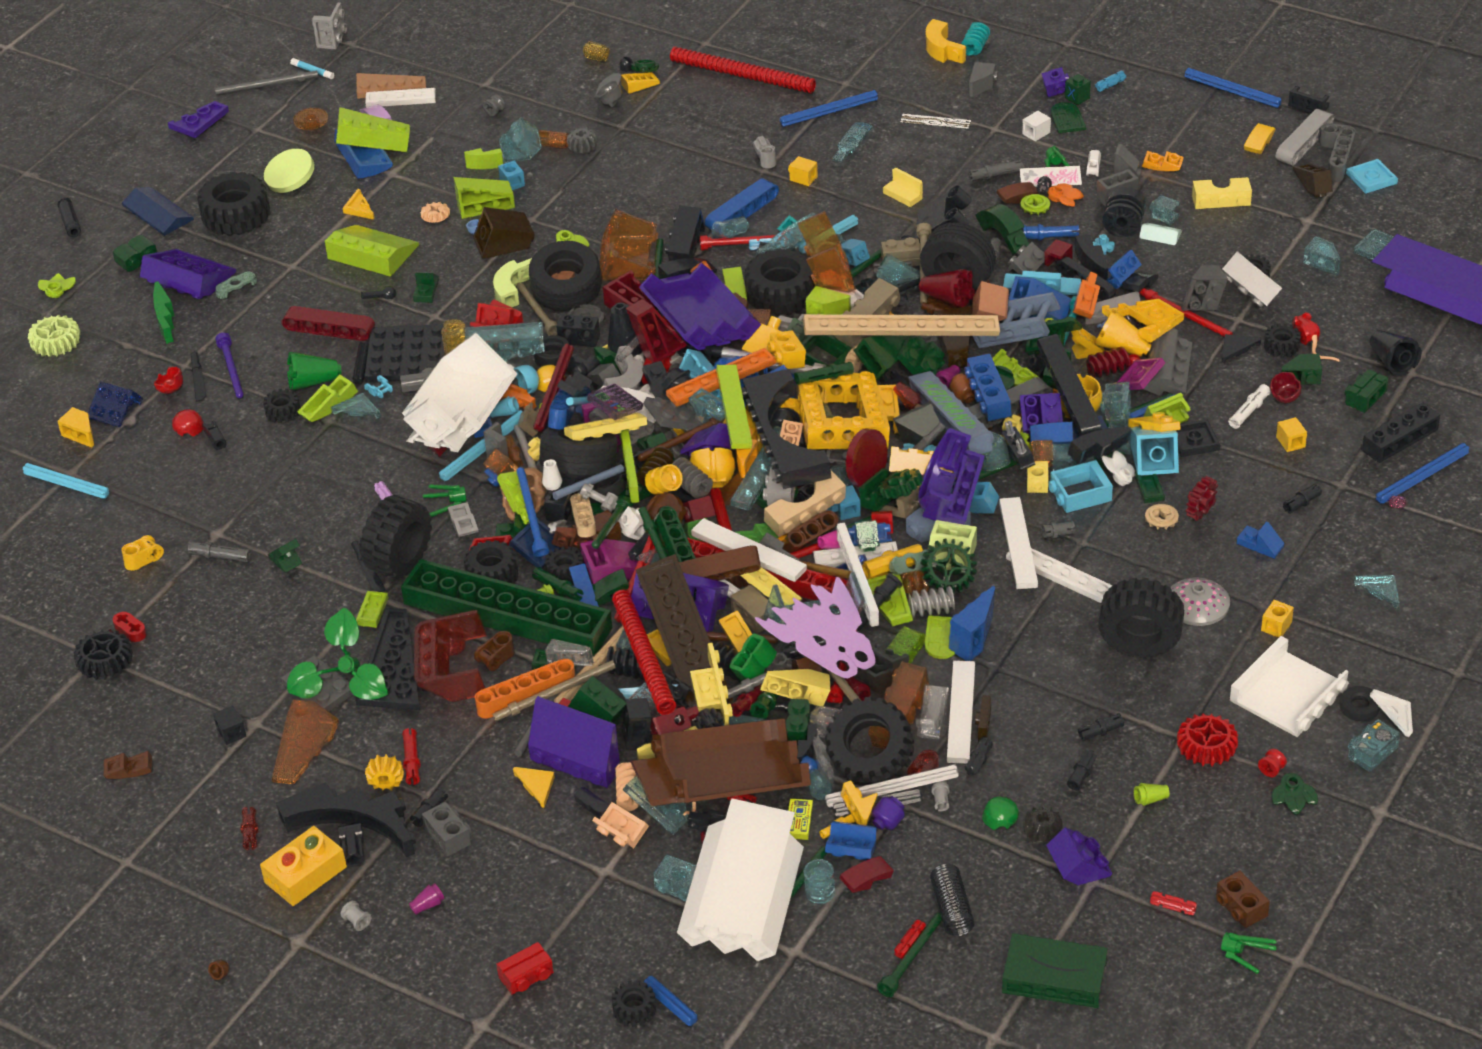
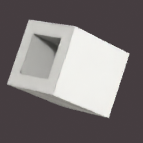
M1036 111L1023 119L1022 134L1033 141L1039 140L1050 133L1051 118L1040 111Z

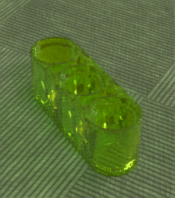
M906 626L899 631L888 646L896 655L902 656L904 653L909 655V662L898 679L906 671L925 642L924 633Z

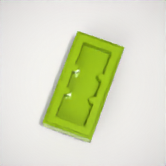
M367 591L356 618L358 626L377 628L389 599L388 593Z

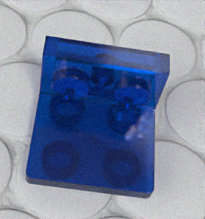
M100 381L88 410L89 419L121 427L129 405L132 406L133 403L141 405L143 397L133 390Z

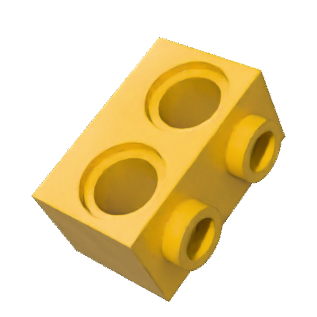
M793 330L770 333V341L767 343L768 351L776 358V363L779 366L785 365L787 369L805 367L806 350Z

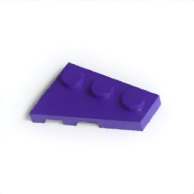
M213 101L198 108L197 112L192 115L185 114L177 122L173 120L168 122V128L196 138L227 114L229 108L227 105Z

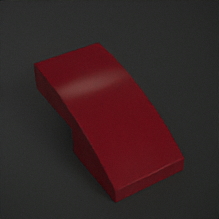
M881 856L851 867L843 872L839 878L854 893L871 889L874 881L891 878L894 870Z

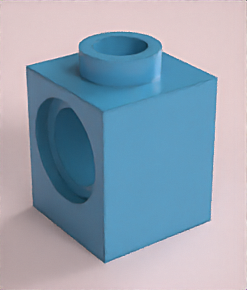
M515 160L498 166L500 180L509 181L512 190L525 186L523 170Z
M850 239L839 245L844 250L846 256L845 264L857 266L870 258L865 241Z

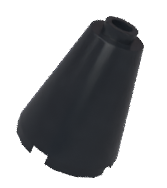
M617 303L611 308L608 349L617 353L620 346H627L629 352L635 357L642 353V349L626 310L629 305Z
M1382 330L1374 332L1370 338V346L1388 370L1395 375L1408 374V370L1412 367L1415 368L1421 359V347L1413 338Z

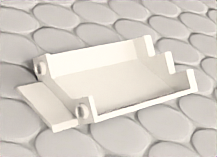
M731 798L726 818L709 825L677 930V933L687 943L695 946L710 940L724 954L743 947L756 961L776 955L804 848L789 833L795 812Z

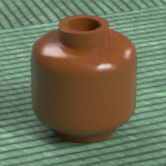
M963 373L952 378L949 388L962 403H971L975 400V390H971L970 378L967 379Z

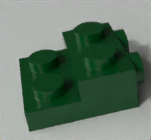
M916 335L907 336L897 355V358L913 375L931 371L936 376L937 370L945 364L943 360L945 353L933 341L926 343L921 336Z

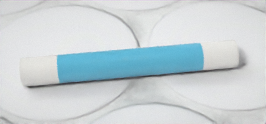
M295 58L291 59V65L307 71L317 70L318 75L329 79L334 78L333 72Z

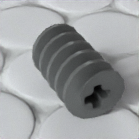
M680 457L673 462L672 465L679 468L682 473L681 488L686 490L691 496L699 499L711 491L713 486L712 478H708L707 474L703 473L685 457Z

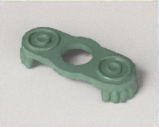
M250 271L244 272L218 284L215 291L216 297L220 299L227 298L228 292L240 289L250 282L252 285H255L257 282L255 274ZM232 281H240L238 285L230 284Z
M925 549L919 553H907L902 557L895 556L889 563V569L895 575L913 574L924 567L920 564L921 559H926L923 557V553L929 551ZM907 558H912L915 561L914 569L907 567Z

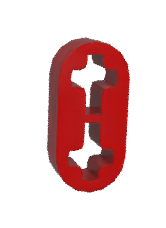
M119 612L114 615L113 624L115 630L119 631L120 634H125L129 641L140 642L146 637L144 624L128 612Z

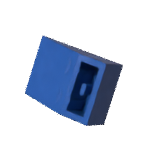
M1015 276L1008 300L1053 292L1060 305V310L1047 312L1045 319L1059 320L1068 317L1071 298L1035 278ZM1038 314L1030 315L1029 318L1037 317Z
M994 586L982 592L975 601L968 603L965 609L959 614H955L950 620L949 649L965 661L973 660L983 651L993 618Z

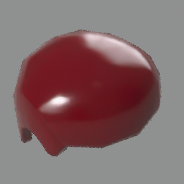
M1291 372L1276 374L1270 383L1271 393L1280 403H1291L1296 401L1301 395V383Z

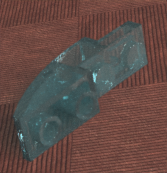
M813 212L778 233L770 242L758 249L756 254H764L765 251H775L780 248L781 250L796 249L824 229L825 226Z

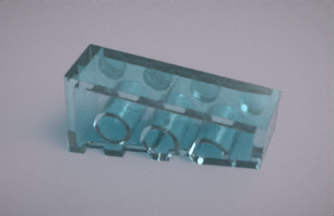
M543 322L465 328V340L474 333H477L505 362L511 361L512 358L517 356L523 358L545 352Z

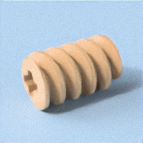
M631 762L621 763L615 768L616 803L619 807L630 812L637 809L644 802L645 792Z

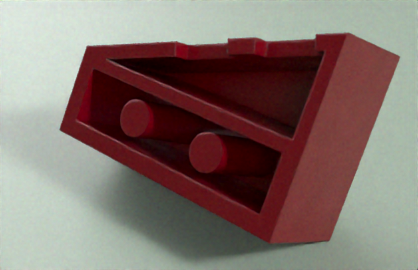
M641 299L626 308L643 355L651 362H659L687 346L658 311L645 300Z

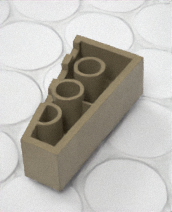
M878 278L864 292V298L862 300L857 299L854 302L853 309L850 312L846 310L842 315H889L892 308L896 307L900 302L899 289ZM835 335V338L853 348L859 345L864 338L871 335Z

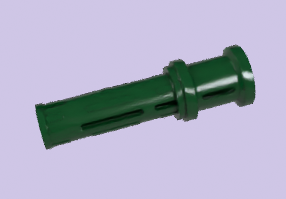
M769 692L761 693L757 698V702H754L750 707L751 715L757 720H765L769 716V712L775 708L776 700L780 695Z

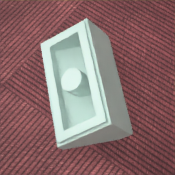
M1144 223L1141 226L1140 238L1176 245L1182 230Z

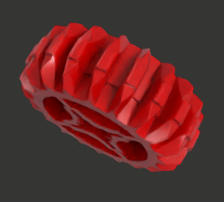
M1204 713L1201 716L1194 714L1192 719L1186 718V721L1181 723L1180 729L1177 732V745L1181 755H1185L1186 760L1193 759L1194 764L1200 762L1202 766L1210 764L1213 767L1214 763L1221 765L1223 761L1228 762L1230 757L1234 756L1238 747V734L1234 725L1229 723V719L1222 720L1221 715L1214 717L1212 713L1210 716Z

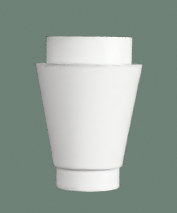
M546 460L544 462L542 484L547 490H557L562 483L560 472L554 460Z

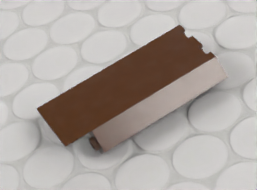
M785 718L652 735L651 749L655 753V758L630 761L651 806L696 802L811 785L809 764L799 763V759H797V741H787Z

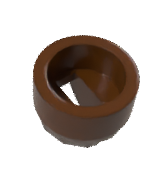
M216 960L210 963L208 967L210 976L215 980L226 977L230 970L229 964L223 960Z

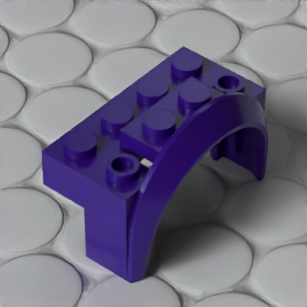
M949 428L938 443L925 470L924 481L919 488L918 501L924 510L923 517L934 521L965 524L985 457L984 455L967 450L971 435ZM940 467H943L947 470H952L954 473L940 469Z
M636 573L631 596L639 616L654 619ZM683 573L692 597L695 588L697 589L695 605L706 632L713 631L717 610L725 608L729 585L725 582Z

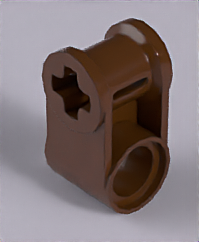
M500 631L496 633L491 639L476 649L474 659L477 662L484 663L490 671L498 669L501 664L515 653L510 632Z

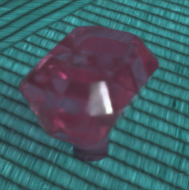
M1392 496L1389 499V505L1393 508H1404L1406 499L1401 496Z

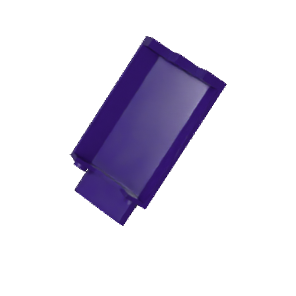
M1396 234L1371 261L1392 270L1385 278L1384 288L1397 292L1482 325V265Z
M702 263L697 266L691 275L687 273L659 279L651 273L639 287L684 340L697 350L705 349L706 346L710 345L720 346L729 344L731 341L738 339L742 341L748 340L762 325L718 276Z

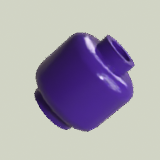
M890 796V798L882 797L872 809V823L880 830L884 828L887 830L895 829L905 817L904 805L893 796Z

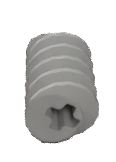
M950 586L946 588L945 592L942 587H939L937 594L933 588H930L929 594L925 589L921 590L920 595L917 590H913L912 596L909 593V608L913 618H915L916 611H919L920 616L923 617L925 610H927L929 616H932L933 609L936 610L938 615L941 613V608H944L946 614H949L950 607L953 610L955 609L953 590Z

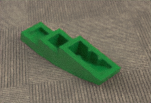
M155 282L153 292L154 309L160 332L166 344L174 342L171 330L174 329L172 317L175 315L168 295L160 283Z

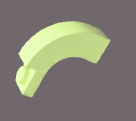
M531 259L518 264L515 260H512L496 272L493 285L497 301L510 307L519 305L516 286L519 282L522 283L529 280V264Z

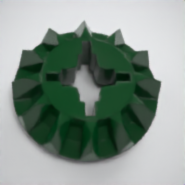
M649 59L636 60L631 64V69L636 72H652L659 68V63Z

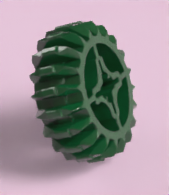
M945 538L942 545L939 541H935V547L929 545V552L923 553V557L926 559H921L920 564L924 566L920 569V572L927 574L922 579L924 581L930 579L927 586L931 587L934 584L936 586L935 592H937L939 587H942L945 592L946 588L950 586L953 590V595L955 594V589L962 593V586L968 589L970 586L969 582L975 580L972 575H976L977 570L972 567L977 566V561H970L975 557V554H967L970 547L968 546L963 549L962 541L958 545H955V539H952L951 543L948 544V540ZM948 552L945 559L933 560L936 555ZM955 554L963 560L965 566L955 560ZM950 559V564L952 568L947 575L948 570H946V567L944 566H946ZM932 568L942 573L943 580L935 575ZM965 574L958 581L949 582L952 575Z

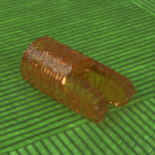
M539 130L538 135L543 138L536 139L535 144L537 146L568 148L567 135L569 133Z

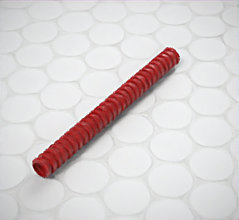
M676 46L670 52V60L672 62L676 61L677 63L702 69L705 68L711 71L714 70L715 72L736 77H744L745 79L749 78L750 80L780 87L783 86L784 88L798 89V91L803 90L805 93L808 91L810 94L813 93L816 87L814 78L800 77L798 74L795 76L794 73L780 72V70L751 65L750 63L746 64L745 62L741 63L740 61L736 62V60L731 61V59L707 55L706 53L702 54L701 52L697 53V51Z
M618 590L613 594L612 602L655 703V707L658 713L668 715L675 710L676 702L630 593L626 590Z

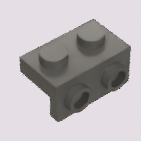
M1033 242L1027 247L1023 245L1016 253L1019 256L1016 257L1014 255L1007 262L1009 267L1005 272L1009 273L1012 268L1018 274H1022L1023 271H1036L1045 261V253Z
M496 422L483 432L487 461L494 467H497L503 459L509 461L506 437L502 436L501 424Z

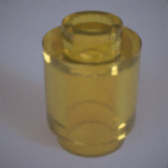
M593 41L585 43L583 53L586 58L600 62L608 59L610 50L606 45Z

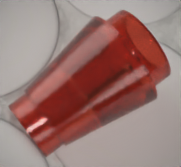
M899 382L893 388V391L906 409H914L922 401L919 393L902 382Z

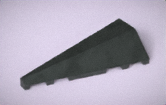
M870 642L875 656V665L868 669L857 667L858 672L856 675L873 691L878 692L895 684L909 662V655L904 653L902 656L894 654L892 649L888 648L884 651L876 648V644ZM838 647L840 652H845L844 647ZM855 652L857 660L861 662L867 661L868 657L864 652ZM840 660L842 663H844V664L849 668V665H848L847 662H845V661H843V660Z

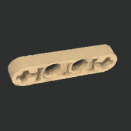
M579 493L570 497L571 509L578 536L591 537L595 535L596 526L589 497L585 500Z

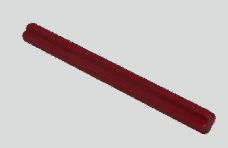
M568 343L561 350L533 426L539 432H542L547 424L550 405L560 389L557 385L560 380H563L574 351V347Z

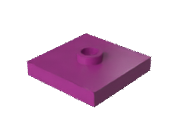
M1163 358L1135 360L1114 387L1117 391L1144 389L1164 366L1165 361Z

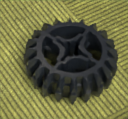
M103 629L98 633L93 631L92 635H86L85 639L79 640V644L75 646L76 649L74 651L75 664L82 675L86 674L88 678L94 677L96 680L99 677H103L104 680L107 676L114 677L115 673L121 674L122 669H127V665L131 663L133 657L129 639H127L125 634H120L119 631L113 632L111 629L107 632H104Z

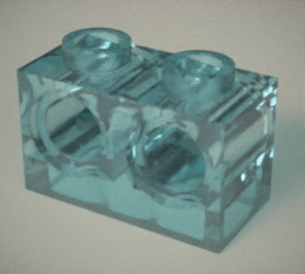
M1129 382L1105 384V391H1102L1101 412L1105 413L1106 420L1130 419L1131 391Z

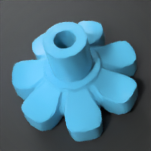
M1102 234L1099 238L1095 239L1093 245H1101L1103 253L1106 255L1107 252L1114 250L1115 243L1109 242V238Z

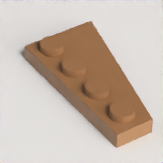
M356 73L357 98H366L367 92L426 88L425 76Z

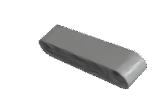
M1315 109L1279 146L1275 156L1276 160L1294 166L1320 139L1321 126L1325 123L1334 122V114Z

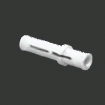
M1262 384L1254 393H1251L1247 397V401L1229 418V425L1235 429L1239 428L1250 414L1263 404V400L1271 392L1270 388Z

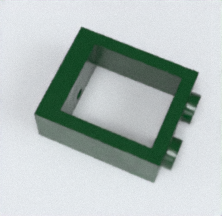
M807 335L801 343L806 350L805 364L811 366L814 363L825 364L809 354L815 346L838 358L834 362L835 365L845 363L846 356L852 349L832 335Z

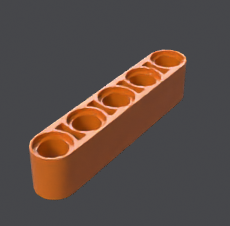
M560 659L478 691L475 694L478 716L484 719L491 718L493 713L508 707L507 704L514 701L516 703L575 677L573 661L570 659Z

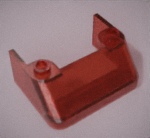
M477 610L422 621L415 627L414 678L418 687L451 702L474 698L478 691L486 688L478 668L449 674V656L460 654L466 647V640L486 636V631Z

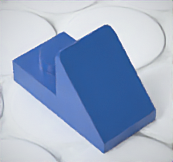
M1267 521L1260 530L1246 526L1237 537V544L1274 559L1284 547V542Z

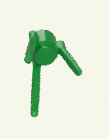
M1052 146L1046 151L1047 158L1044 160L1046 167H1050V164L1058 165L1061 162L1065 167L1070 166L1056 146Z
M430 484L428 485L429 488L448 490V492L423 494V498L448 497L449 502L454 503L429 513L431 517L448 511L450 506L466 502L465 488L459 485Z
M1226 932L1222 940L1221 950L1226 952V958L1233 959L1258 974L1259 969L1236 954H1241L1245 945L1275 951L1277 947L1268 944H1276L1277 941L1275 939Z

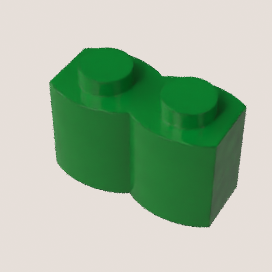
M753 633L745 641L742 651L733 658L730 669L740 681L747 678L750 680L764 673L765 669L775 659L777 651L764 636Z

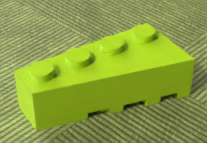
M339 107L336 144L407 152L410 134L409 124Z

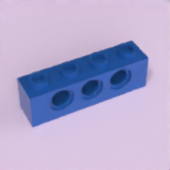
M985 354L967 358V367L964 368L967 379L970 378L971 390H975V399L977 402H980L981 413L986 415L988 421L1012 416L1010 398L991 355Z

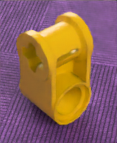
M151 535L143 536L141 539L122 547L124 566L127 570L131 571L138 570L151 562L159 560L164 553L163 547L156 544L155 539Z

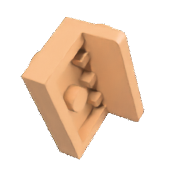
M611 802L600 820L596 817L592 820L597 825V831L606 837L611 834L614 836L613 840L622 847H625L627 844L633 849L649 827L647 823Z

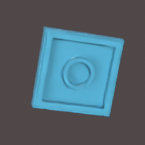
M1379 159L1346 169V174L1365 194L1397 184L1398 178Z

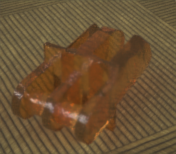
M919 570L905 572L900 575L905 593H910L912 596L913 590H917L919 595L922 589L928 592V584L923 578L924 573H921Z

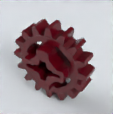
M1206 476L1205 478L1202 477L1201 482L1198 481L1187 496L1189 498L1186 504L1188 506L1186 509L1187 516L1198 521L1202 519L1203 514L1206 515L1209 509L1214 506L1217 500L1215 498L1218 487L1217 480Z

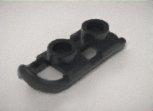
M662 670L675 702L680 706H684L685 709L688 708L689 705L684 703V700L689 691L694 693L693 688ZM673 681L678 683L677 687L672 685Z

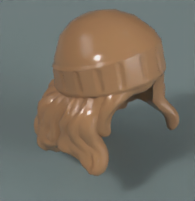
M528 467L524 470L537 514L540 508L544 506V496L547 489L542 484L543 473L536 468ZM502 491V506L505 508L507 517L514 521L515 512L513 513Z

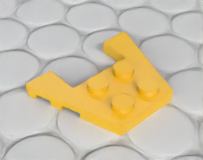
M1160 299L1137 301L1136 305L1133 306L1125 303L1118 304L1116 308H1110L1109 305L1102 306V314L1107 317L1112 309H1114L1122 316L1130 315L1137 322L1145 324L1146 327L1139 329V336L1148 342H1153L1184 321V313Z

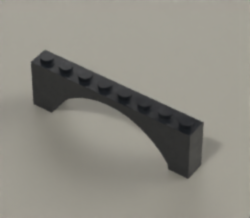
M785 369L743 379V387L741 388L743 400L745 399L747 410L750 411L752 422H755L756 432L760 434L761 444L765 448L766 457L769 458L771 469L774 470L776 481L781 482L783 489L832 478L830 461L825 450L817 451L794 445L780 437L770 425L778 408L790 397L796 396L794 379L790 370Z

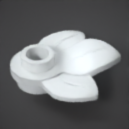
M1114 451L1112 458L1107 456L1101 457L1107 469L1113 473V479L1117 484L1125 486L1132 482L1135 470L1131 464L1127 463L1122 453Z

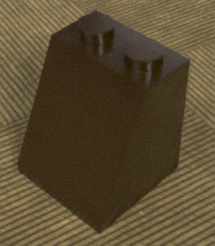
M488 207L483 208L473 235L479 253L484 259L529 249L535 237V233L524 212Z

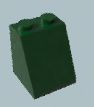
M592 676L579 688L568 707L617 725L627 703Z

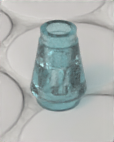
M811 769L809 771L811 796L817 800H825V795L830 794L832 791V785L817 769Z

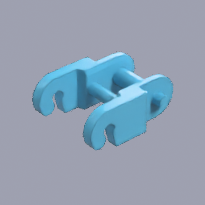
M381 375L377 376L378 382H381L380 386L375 387L368 383L364 385L365 389L374 397L377 395L379 398H383L384 393L393 391L392 385Z

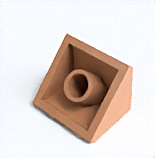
M981 281L973 297L972 315H998V321L1007 319L1009 289Z

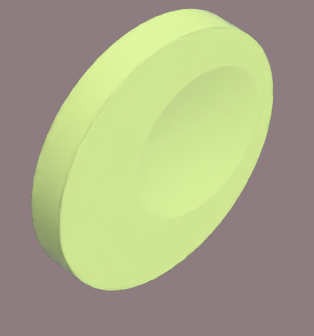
M286 150L275 156L268 163L264 171V180L274 192L286 193L293 191L309 180L314 171V161L305 150Z

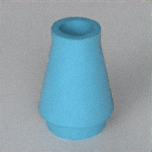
M508 396L499 401L490 416L494 418L514 415L519 411L517 399L514 396Z

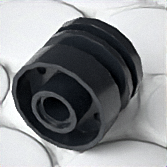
M1121 187L1113 190L1108 196L1103 213L1102 223L1105 229L1117 237H1129L1136 234L1141 227L1146 209L1144 196L1138 190L1130 187Z

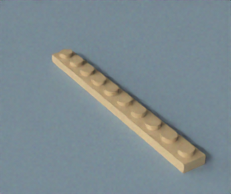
M804 314L803 317L805 335L999 336L1000 333L998 315Z

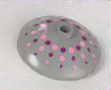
M1200 577L1186 578L1170 587L1172 592L1175 591L1183 602L1185 610L1183 623L1194 626L1214 624L1223 619L1229 611L1230 597L1227 591L1212 580Z

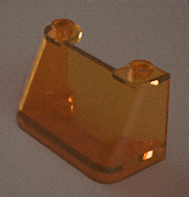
M615 209L601 239L599 259L601 279L612 281L631 270L636 280H646L651 273L654 274L656 267L654 262L649 261L650 245L652 242L655 243L658 237V232H656L657 224Z

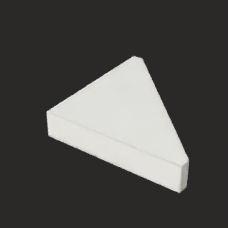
M1373 689L1370 697L1403 734L1409 737L1413 733L1411 702Z

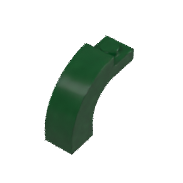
M996 204L975 215L983 231L993 227L1001 233L1012 255L1016 254L1023 245L1026 247L1029 245L1022 231L1025 226L1009 207L1003 204Z

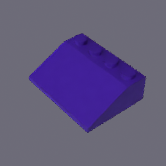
M179 249L143 255L140 277L147 279V282H159L164 288H174L179 293L192 294L193 298L202 299L203 296L214 293L216 286L228 280L236 273V269Z
M537 696L528 742L530 760L552 767L557 771L568 773L576 778L587 780L595 785L608 788L616 777L615 768L620 764L616 724Z

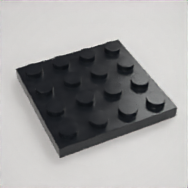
M447 324L373 327L370 333L365 382H378L377 376L379 375L388 381H401L400 376L418 374L426 368H435L440 359L446 354Z

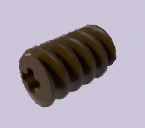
M664 447L655 448L636 473L637 481L647 489L645 477L648 471L673 464L672 452Z

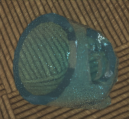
M992 432L994 442L992 443L993 451L981 454L985 456L981 471L997 470L1009 465L1012 461L1007 442L998 433Z

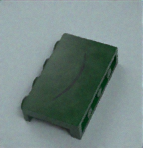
M1012 933L1002 978V993L1099 1008L1100 991L1107 964L1108 948Z

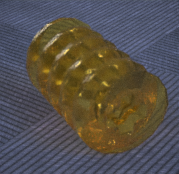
M450 319L444 322L441 333L444 353L446 355L464 342L467 337L463 321Z

